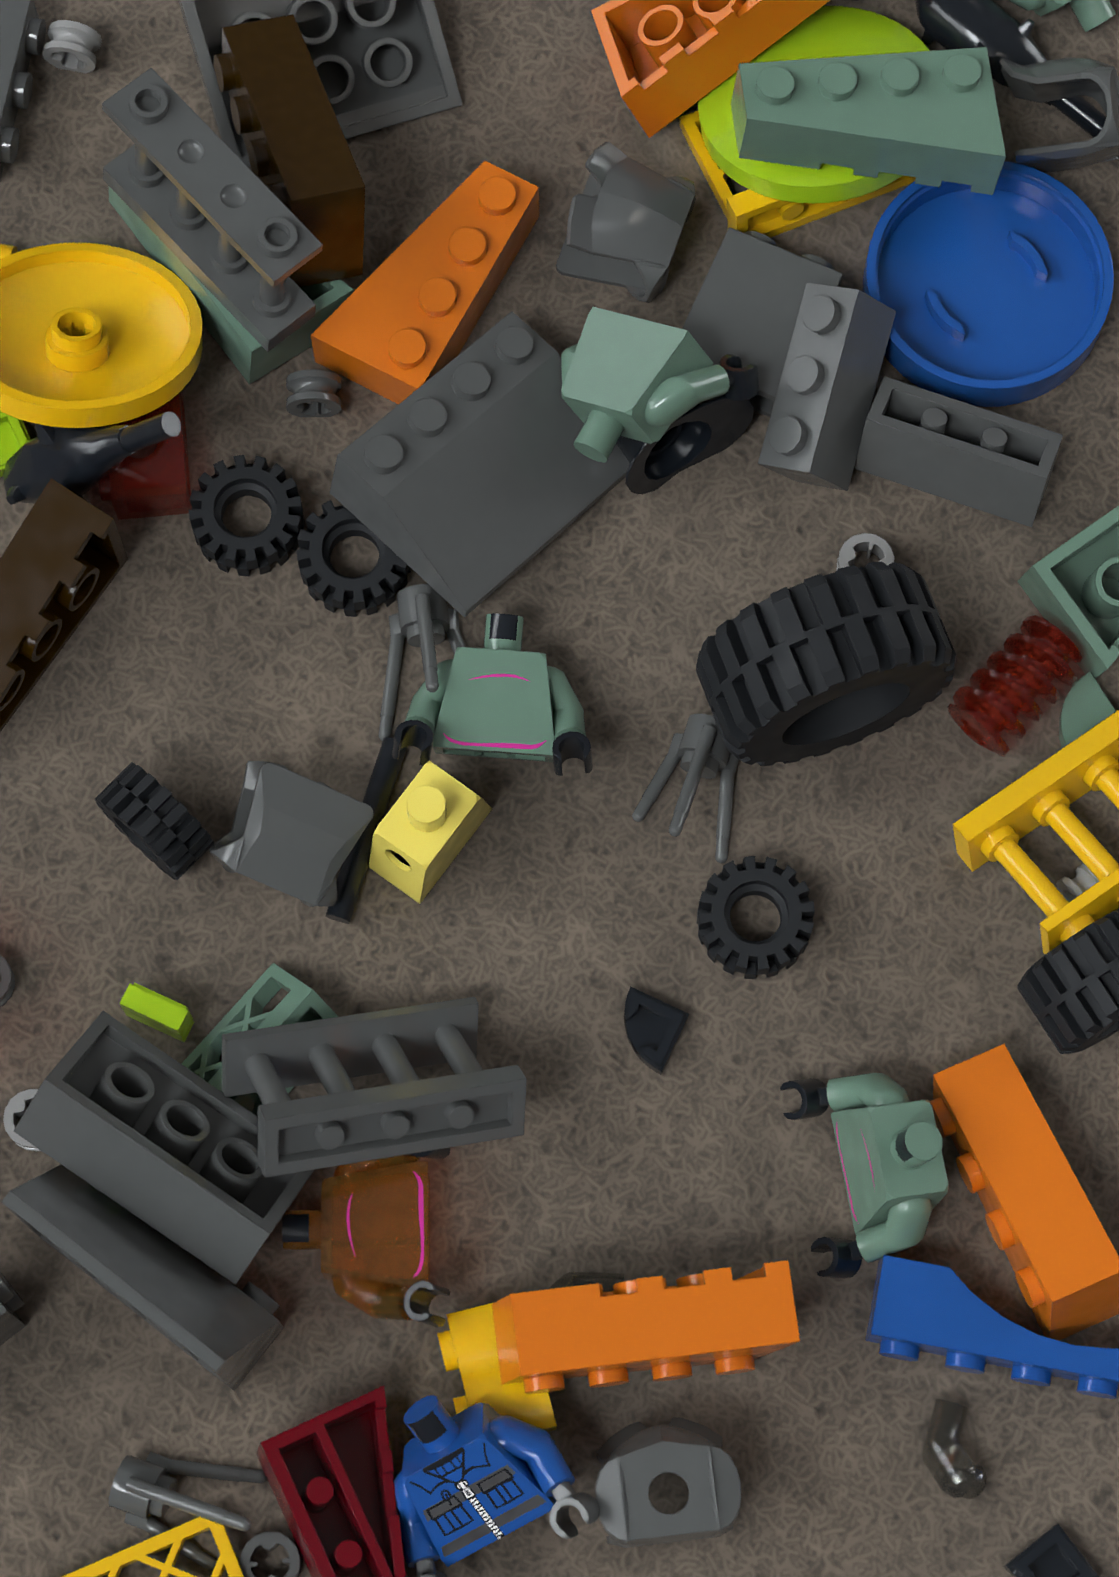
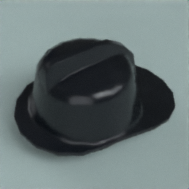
M721 396L701 405L697 404L673 422L661 439L652 444L620 436L616 444L630 463L626 471L625 482L632 493L641 495L655 491L680 471L730 447L745 432L752 421L754 408L749 399L733 401L726 396Z

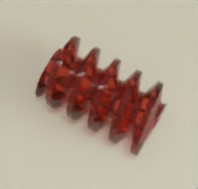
M1036 615L1029 616L1023 621L1020 626L1021 633H1014L1008 636L1003 644L1004 651L993 652L987 660L988 669H977L970 678L971 687H959L953 696L954 704L947 706L954 722L969 738L1001 757H1005L1010 750L1001 736L1003 732L1017 739H1022L1026 735L1027 731L1018 719L1020 714L1037 722L1043 717V712L1035 698L1038 696L1048 703L1056 704L1060 699V694L1052 681L1056 679L1066 686H1073L1077 681V677L1069 663L1071 661L1075 663L1081 662L1082 656L1078 647L1059 628Z

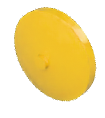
M56 243L37 246L0 259L1 412L20 420L51 427L91 428L113 425L138 418L158 409L180 393L192 379L202 354L201 311L196 298L187 285L162 264L134 251L95 243Z

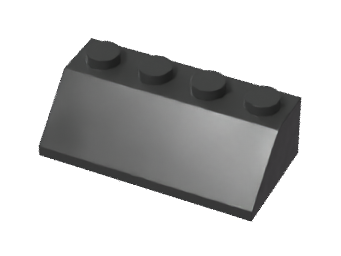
M105 1011L101 1012L44 1079L14 1130L16 1134L30 1142L40 1151L59 1162L91 1184L95 1189L104 1193L234 1284L238 1282L314 1172V1170L264 1177L258 1164V1117L230 1097H225L220 1090Z

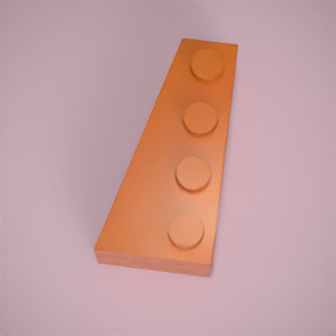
M610 0L591 10L620 95L647 136L651 138L735 74L740 63L752 61L830 0Z
M484 161L310 335L315 362L397 404L404 401L459 355L539 218V187Z
M1005 1044L933 1074V1100L930 1103L933 1108L936 1127L940 1131L942 1138L951 1136L960 1155L956 1157L960 1175L970 1193H978L986 1210L985 1218L990 1233L999 1249L1005 1251L1015 1272L1021 1293L1031 1307L1044 1336L1060 1341L1118 1315L1119 1255Z

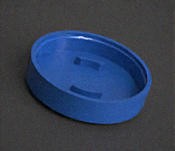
M1005 161L993 195L971 192V185L942 181L940 187L915 184L914 181L901 191L882 214L874 230L863 274L862 292L896 311L884 356L911 383L919 388L974 406H1007L1019 404L1048 393L1067 380L1084 363L1099 337L1111 305L1114 285L1113 261L1109 244L1099 222L1088 206L1072 190L1050 175L1035 168Z

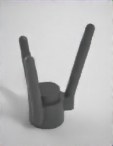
M417 584L400 590L397 593L398 613L389 616L391 638L378 734L381 741H383L384 737H391L404 638L407 637L409 645L421 647L423 672L425 674L426 688L429 692H436L439 687L435 645L442 643L445 640V634H447L453 654H455L457 647H466L460 632L458 611L448 608L447 601L429 584Z
M692 714L688 718L684 733L674 734L666 757L642 795L632 817L636 822H641L645 818L681 760L680 767L687 772L669 826L670 835L679 836L689 814L700 779H713L716 777L717 772L720 771L715 859L718 863L722 864L728 859L734 778L739 759L727 751L714 716Z
M153 1452L149 1453L146 1461L127 1455L115 1475L108 1504L110 1507L126 1512L125 1524L145 1530L153 1536L170 1530L169 1527L152 1517L156 1515L163 1518L169 1507L240 1531H248L251 1528V1521L248 1518L175 1492L177 1479L167 1475L173 1474L251 1483H264L267 1477L263 1470L175 1460ZM185 1540L180 1553L205 1569L213 1571L217 1560L199 1549L198 1546L189 1540Z

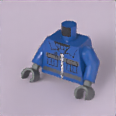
M434 1395L421 1398L405 1413L404 1423L415 1438L411 1439L404 1446L402 1470L394 1480L397 1515H399L403 1554L407 1567L415 1568L417 1577H449L445 1573L436 1570L435 1561L439 1560V1558H441L446 1567H449L550 1512V1524L553 1531L565 1539H571L578 1535V1529L569 1517L570 1505L580 1511L583 1520L587 1524H591L598 1519L600 1508L597 1501L587 1493H575L571 1486L575 1482V1477L551 1435L544 1429L510 1415L501 1416L487 1403H476L451 1417L437 1396Z

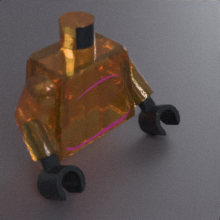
M450 1147L337 1166L333 1177L322 1180L321 1210H287L283 1215V1250H321V1273L325 1280L332 1281L336 1295L374 1319L416 1320L434 1327H442L445 1324L446 1318L430 1314L429 1306L437 1295L450 1296V1290L430 1283V1169L428 1161L418 1160L420 1158L444 1159L449 1156Z

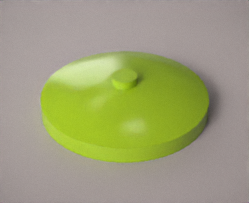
M822 6L749 63L930 50L912 31L886 16L859 8ZM737 72L698 101L701 134L711 158L726 175L738 184L766 197L795 203H830L863 196L903 176L879 172L878 177L873 178L853 175L854 169L823 163L820 169H812L739 158L731 108Z

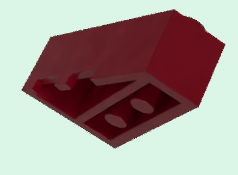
M384 1386L260 1442L256 1452L311 1577H406L399 1515H397L394 1467L392 1450H390Z

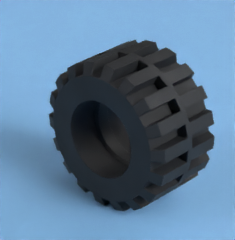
M1119 908L1085 927L1044 955L1025 972L1017 985V989L1060 1054L1083 1051L1119 1031Z

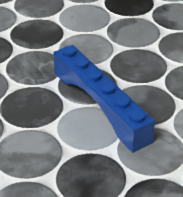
M883 1255L878 1262L865 1341L880 1343V1355L905 1361H918L920 1351L946 1356L945 1367L957 1371L984 1374L986 1364L1012 1368L1010 1379L1017 1382L1037 1386H1050L1051 1378L1054 1376L1078 1381L1076 1390L1078 1393L1099 1398H1117V1391L1119 1389V1348L1077 1346L1037 1335L997 1313L973 1294L950 1267Z

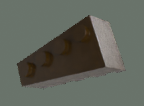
M294 15L222 27V54L214 55L215 76L220 91L229 92L233 123L236 132L243 136L252 172L323 244L322 251L289 277L299 287H305L363 275L365 184Z
M52 478L0 558V732L128 560L114 518Z

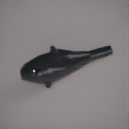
M915 0L919 22L925 29L921 41L926 46L937 41L946 50L987 47L992 79L1001 85L1009 87L1001 71L1002 65L999 63L1001 58L1023 66L1048 61L1031 36L1035 22L1030 18L1023 23L1018 22L993 0ZM1081 96L1044 102L1050 106L1053 105L1093 138L1104 127L1106 116Z
M168 411L131 426L54 428L36 424L35 428L38 437L28 440L6 462L3 473L6 499L10 505L18 502L36 503L51 478L83 498V495L100 480L114 472L127 456L179 435L181 422L175 413Z

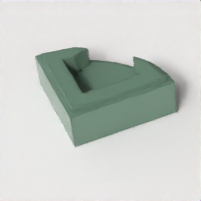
M1091 672L1082 676L1074 684L1062 705L1059 719V741L1062 748L1116 712Z

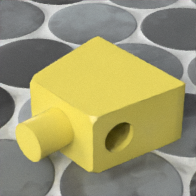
M428 761L374 831L369 868L421 904L491 812L492 808L478 794L431 761ZM395 853H398L400 856H402L410 866L398 860L394 856Z

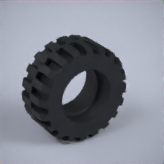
M870 562L864 567L857 568L855 565L839 568L836 572L828 575L818 574L804 579V582L789 589L784 587L771 593L770 597L764 601L752 603L742 609L739 616L733 620H726L716 628V635L708 636L704 641L702 649L699 651L696 673L727 751L746 764L753 765L757 763L760 766H772L776 762H783L784 764L798 762L802 758L812 755L817 757L831 753V750L844 745L848 747L863 741L864 737L875 732L880 733L894 726L895 722L904 717L914 715L922 709V705L926 702H932L940 696L942 688L950 685L955 673L957 657L925 579L919 573L901 563L892 562L886 565L883 562Z

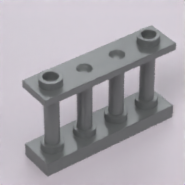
M152 67L102 103V110L135 143L103 167V180L267 352L315 316L316 304L289 276L322 251L323 244Z
M475 997L222 1034V1091L224 1096L230 1097L257 1092L263 1104L258 1105V1164L264 1177L524 1135L527 1079L518 1065L487 1070L482 1069L476 1059L479 1003ZM448 1063L455 1075L420 1080L413 1068ZM386 1073L391 1085L356 1090L350 1078ZM321 1082L328 1095L291 1100L285 1088Z

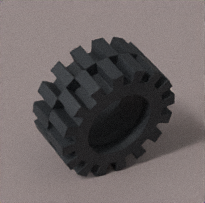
M245 455L233 456L234 466L226 467L224 461L221 460L213 464L215 474L212 477L206 472L198 479L200 490L192 489L189 499L192 510H188L189 519L196 543L200 545L202 554L209 562L212 559L215 560L218 569L228 573L231 567L237 569L239 576H250L249 569L259 568L260 575L271 572L270 564L277 561L282 566L287 562L290 549L297 550L299 546L298 536L300 530H304L305 524L301 497L293 478L287 479L285 469L277 463L271 469L268 467L267 460L264 457L255 455L254 464H246ZM243 496L257 497L263 500L271 509V519L267 527L259 534L250 537H241L231 533L223 523V515L228 505L235 499Z
M332 500L322 504L323 514L318 517L312 512L306 519L307 530L301 529L298 536L299 550H296L297 560L303 583L307 585L309 594L316 602L319 599L323 601L325 609L335 613L336 609L340 608L344 610L345 616L356 617V610L366 609L367 616L377 613V605L383 602L387 607L396 601L395 593L406 587L408 583L407 574L408 572L411 573V568L343 505L334 507ZM360 536L370 540L379 551L378 562L373 570L364 576L355 578L343 576L331 565V552L341 540L347 537Z
M131 762L94 799L106 817L115 823L114 826L121 833L125 834L130 839L129 841L136 848H139L151 862H154L160 870L174 880H178L214 844L209 833L201 827V823L195 817L188 813V809L181 802H178L166 787H162L150 773L147 774L142 767L134 762Z
M755 856L744 857L743 863L738 865L731 861L723 865L720 874L714 873L707 881L705 891H702L696 922L699 929L698 937L701 945L705 944L708 950L707 956L713 963L718 960L724 965L723 970L732 975L735 971L744 973L745 979H756V975L766 974V978L778 975L780 969L784 967L789 969L795 964L798 956L801 953L803 954L808 945L814 925L813 916L815 913L814 901H810L808 897L810 889L805 881L799 883L795 879L797 872L789 865H787L785 870L777 867V859L766 857L765 863L755 862ZM757 895L765 897L778 909L780 926L774 935L768 939L750 941L741 937L732 927L730 921L731 909L737 901L746 896Z

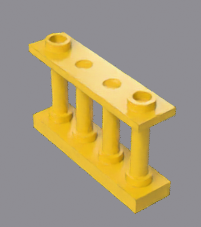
M1119 710L953 823L957 853L972 872L988 861H999L1045 913L1047 918L1040 922L1042 948L1045 955L1085 927L1119 908V863L1069 809L1070 804L1091 790H1101L1119 809ZM1040 825L1043 827L1050 825L1099 880L1098 883L1070 902L1018 845L1021 838Z

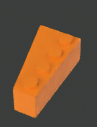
M789 1260L764 1263L762 1268L736 1280H733L731 1267L703 1270L701 1274L676 1279L677 1286H667L666 1278H663L661 1275L616 1283L613 1285V1291L603 1292L602 1284L595 1283L509 1294L492 1303L501 1385L524 1383L525 1394H539L565 1389V1378L588 1376L589 1387L598 1388L629 1383L628 1372L651 1370L653 1381H669L693 1376L692 1366L714 1364L716 1375L755 1370L754 1359L800 1342Z

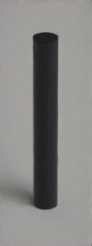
M383 738L363 799V803L368 804L373 809V818L341 866L336 881L337 901L335 906H328L325 915L329 919L345 924H350L369 866L373 833L385 817L407 747L401 749L398 760L392 757L394 738Z

